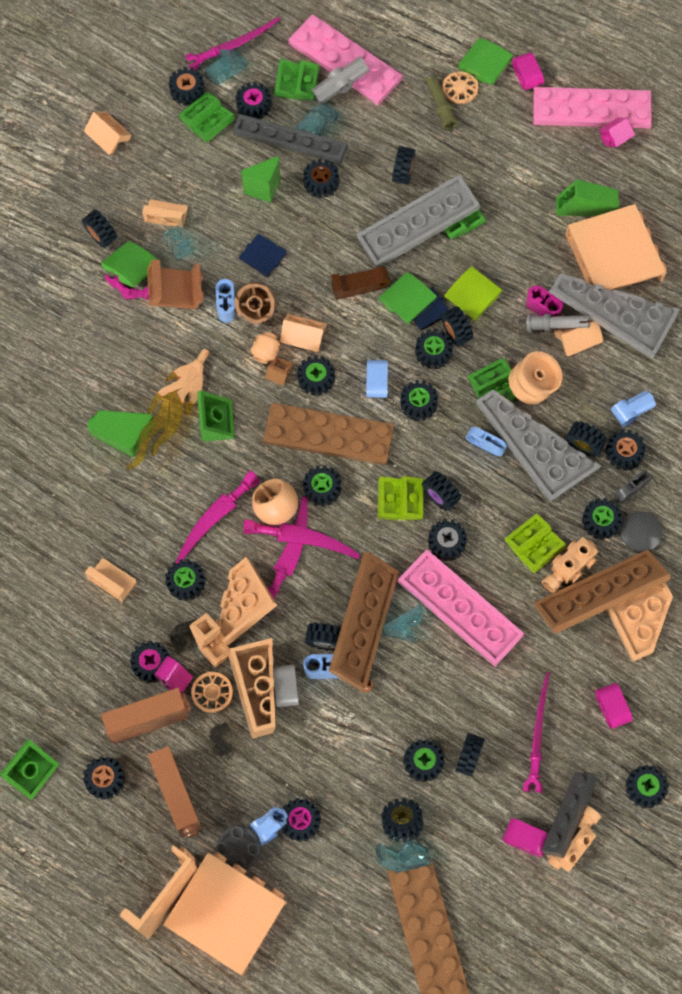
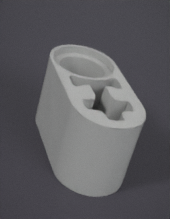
M295 664L273 666L277 708L299 705Z

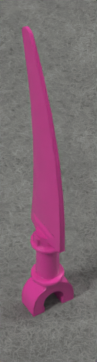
M280 17L238 38L211 47L210 50L201 54H186L185 58L188 62L194 60L192 64L188 65L189 69L191 67L196 70L203 61L217 57L250 41L277 23Z
M250 470L246 474L244 480L240 482L241 485L232 493H228V497L223 494L204 513L187 537L178 555L176 564L180 563L179 560L186 558L196 543L212 526L236 507L234 502H237V499L246 490L249 491L250 488H254L260 483V480L253 471Z
M302 497L295 525L307 528V498ZM288 542L273 568L276 570V576L268 590L274 600L280 592L279 588L283 579L287 578L286 575L292 576L303 548L301 543Z
M248 519L244 521V534L257 533L259 535V533L274 535V537L278 536L277 541L308 544L330 549L355 559L360 558V555L348 546L308 528L286 523L280 524V528H278L277 525L275 527L261 525V523Z
M547 672L537 710L532 754L529 757L531 759L529 779L523 785V791L531 793V786L533 784L536 785L535 792L543 793V785L539 781V778H541L539 776L540 761H542V728L549 672Z

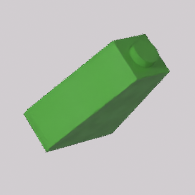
M576 179L556 197V215L598 216L619 208L620 204L618 190Z
M98 410L97 414L90 418L88 430L91 436L134 457L155 423L153 416L150 414Z

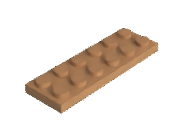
M271 403L263 444L387 465L394 424Z
M647 549L534 602V606L553 633L556 634L669 581L670 574Z
M371 552L363 553L329 667V672L359 690L366 689L399 574L398 570Z
M432 860L387 871L420 994H469Z

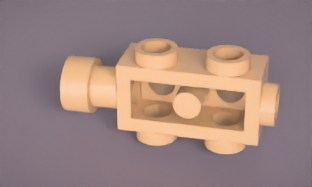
M584 537L578 542L574 540L567 547L568 551L564 555L559 554L552 561L553 567L551 571L553 574L547 575L542 580L543 586L549 592L555 593L560 588L562 582L566 585L571 581L576 583L583 575L581 571L585 567L590 569L597 562L598 550L592 541L586 540ZM569 562L571 567H566L565 563Z
M586 806L565 857L547 855L549 858L548 863L557 870L562 868L570 872L596 837L590 828L593 824H597L601 819V815L593 808Z

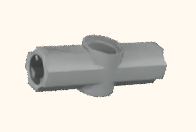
M359 56L345 67L334 69L328 78L314 87L312 91L318 101L323 104L336 94L347 92L355 81L370 72V70Z

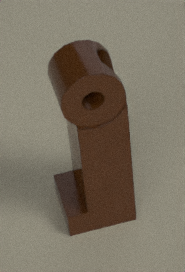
M376 267L372 270L342 276L339 273L331 275V285L336 300L377 291L391 284L386 267Z

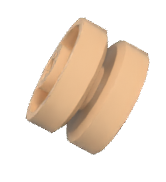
M535 351L525 356L522 361L514 366L510 371L508 380L510 389L520 401L526 404L537 405L546 400L561 386L563 376L562 369L551 355Z

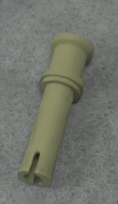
M430 75L425 81L437 106L436 114L441 118L443 130H452L458 126L459 121L453 114L452 105L445 98L438 77L432 75L434 79L432 80Z

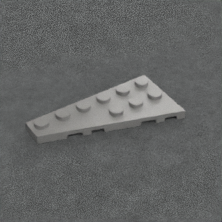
M562 273L557 276L549 290V293L585 316L590 315L592 321L651 359L656 355L680 310L675 307H665L659 302L645 301L642 297L619 290H608L603 288L602 285L588 284L582 279Z
M491 390L476 400V405L550 503L602 467L588 459L581 451L578 452L571 447L567 441L546 426L537 423L529 414L523 413L516 408L512 402L495 390Z

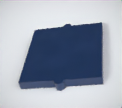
M258 233L253 241L247 244V248L239 256V259L268 277L274 268L279 266V262L287 254V251Z
M433 287L429 289L437 298L413 320L420 331L441 320V313L449 310L443 302L444 299L440 298Z

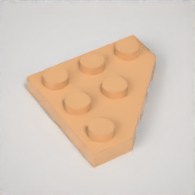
M247 557L229 571L228 579L230 581L227 591L224 590L220 619L216 620V624L221 628L219 636L227 646L277 606L253 563Z
M666 582L607 609L632 662L649 656L654 652L673 598Z

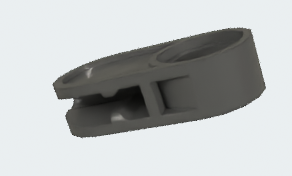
M646 470L640 472L615 493L614 496L621 504L634 496L652 480L653 477L651 475L648 476Z

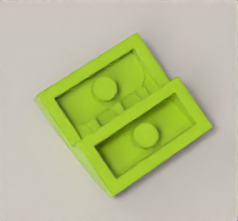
M471 266L444 296L477 321L487 307H491L503 290Z
M380 476L378 479V519L422 520L423 478L403 476L399 479Z
M537 513L505 538L506 543L534 574L566 549V544Z

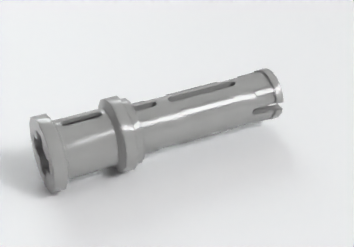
M528 314L526 325L529 333H532L533 330L550 332L552 329L590 328L591 322L583 323L582 321L591 319L590 315L552 317L550 314H545L544 316Z

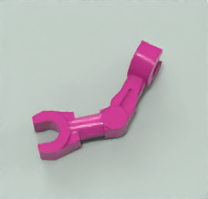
M105 275L107 283L113 288H117L124 299L144 298L149 301L148 287H145L144 290L128 289L122 282H119L118 275L114 279H110L108 275Z

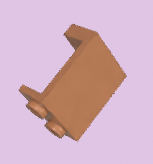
M152 259L147 268L149 305L197 309L204 300V291L201 290L203 273L200 272V264H195L192 271L165 269L160 267V260Z

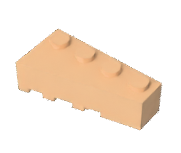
M272 638L230 648L228 657L252 739L272 734L275 729Z

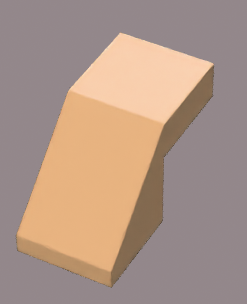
M207 613L190 624L189 627L201 653L214 667H217L229 658L230 648L218 636L221 628Z

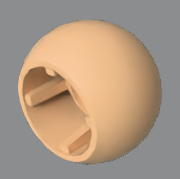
M271 479L262 483L255 490L252 497V508L262 522L269 525H279L291 519L296 513L298 496L295 489L288 482L281 479Z

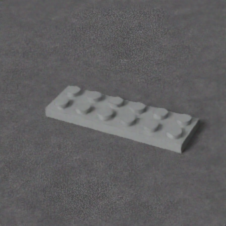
M459 174L356 234V237L375 267H381L479 210L480 204Z

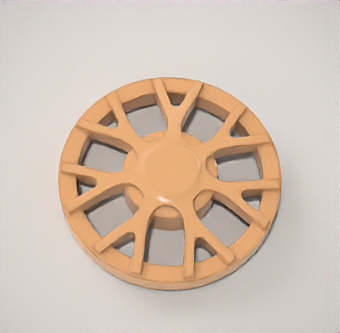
M462 71L454 72L444 79L442 90L448 101L455 104H466L477 96L478 82L469 73ZM461 76L466 77V80H461ZM456 77L457 80L454 82L451 78ZM473 82L474 85H468L467 83ZM451 84L453 87H445V85ZM468 90H471V91H473L474 93H473V95H471V94H469L467 91H468ZM452 91L455 94L453 97L448 95ZM459 96H465V99L459 100Z
M207 672L195 680L191 695L194 704L200 710L207 713H217L224 710L230 704L233 689L230 681L223 674ZM209 677L211 683L205 685L202 679ZM217 677L223 679L219 686L214 683ZM196 687L204 688L203 693L195 692ZM229 687V693H221V688ZM204 696L206 701L200 705L197 700ZM220 697L227 700L223 705L217 701ZM215 701V709H208L209 702Z

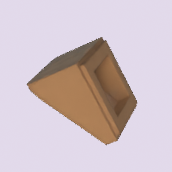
M276 357L268 366L265 377L283 386L294 364Z

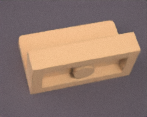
M106 111L93 112L84 129V132L109 155L114 153L119 142H128L132 136Z
M150 199L148 206L144 205L143 207L144 222L183 228L188 206Z
M288 313L283 320L280 342L318 352L327 323Z
M592 320L582 322H591L590 328H561L553 330L555 337L562 341L565 355L571 356L603 342L600 325Z
M104 558L100 560L95 568L89 566L85 572L88 580L121 602H123L137 583L136 579Z

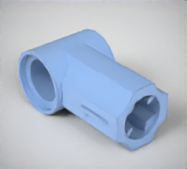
M644 391L628 401L626 399L619 401L611 408V411L620 425L626 427L634 422L638 416L654 408L656 404L651 393Z
M274 807L264 816L250 824L252 831L258 836L261 845L272 841L278 836L277 832L287 823L288 815L284 809Z

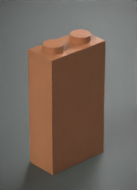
M179 688L105 712L101 714L107 736L113 744L188 719L187 712L191 711L186 694H181Z
M169 746L148 754L149 761L181 838L184 836L186 838L199 834L198 830L202 829V826Z

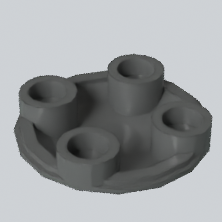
M643 511L629 514L623 520L619 529L623 542L636 553H641L647 549H654L660 543L663 536L659 520L652 514Z
M236 825L223 831L215 849L216 852L227 858V864L232 867L234 864H237L246 870L255 865L259 859L261 844L254 831L246 826Z

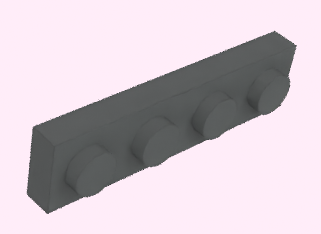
M574 773L541 850L545 855L565 857L596 784L597 778L594 774Z

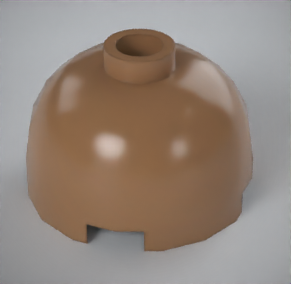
M251 282L244 285L235 297V309L238 315L251 324H260L267 321L276 308V296L273 290L261 282Z

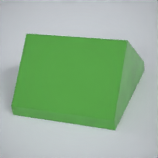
M278 156L241 170L244 194L271 203L281 180Z
M201 390L198 391L200 432L203 442L235 438L232 399Z
M27 739L2 770L0 776L32 800L60 764L31 740Z

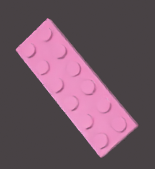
M313 14L288 39L289 45L330 73L338 67H345L360 56L370 72L355 81L352 88L377 105L402 80V74Z
M534 87L533 125L604 127L616 118H628L632 128H651L650 90Z
M426 550L398 579V582L494 667L501 662L524 636V633L429 550Z

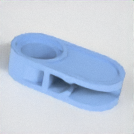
M471 427L466 435V439L470 443L496 456H502L507 448V444L503 440L477 427Z

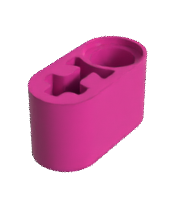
M532 52L512 58L513 69L524 91L544 84L543 74Z
M535 285L528 290L526 306L539 316L550 314L552 317L561 316L563 302L545 288ZM549 308H556L557 311H551L549 310Z
M168 656L154 674L169 690L179 688L181 694L193 679V676L181 664Z
M616 682L595 690L597 702L610 729L633 721L630 709Z
M511 818L502 840L529 854L542 857L543 852L541 850L548 833L520 820Z

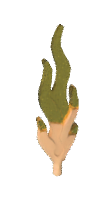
M203 349L196 360L177 368L166 377L165 380L167 382L173 379L178 380L162 388L153 397L147 414H151L156 409L159 401H161L159 411L154 419L140 432L137 455L133 462L125 468L126 470L133 469L144 460L150 440L160 428L163 427V433L152 446V456L157 455L159 447L176 432L181 421L183 402L187 393H189V399L185 405L184 414L185 416L190 414L193 405L198 400V391H202L203 363L210 354L208 350Z

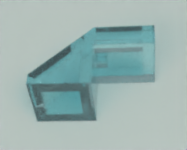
M326 103L317 105L297 125L296 129L321 136L326 124L337 121L340 114Z
M410 839L407 840L399 851L382 843L375 848L379 865L396 873L429 866L431 863L427 847L413 840L410 841Z

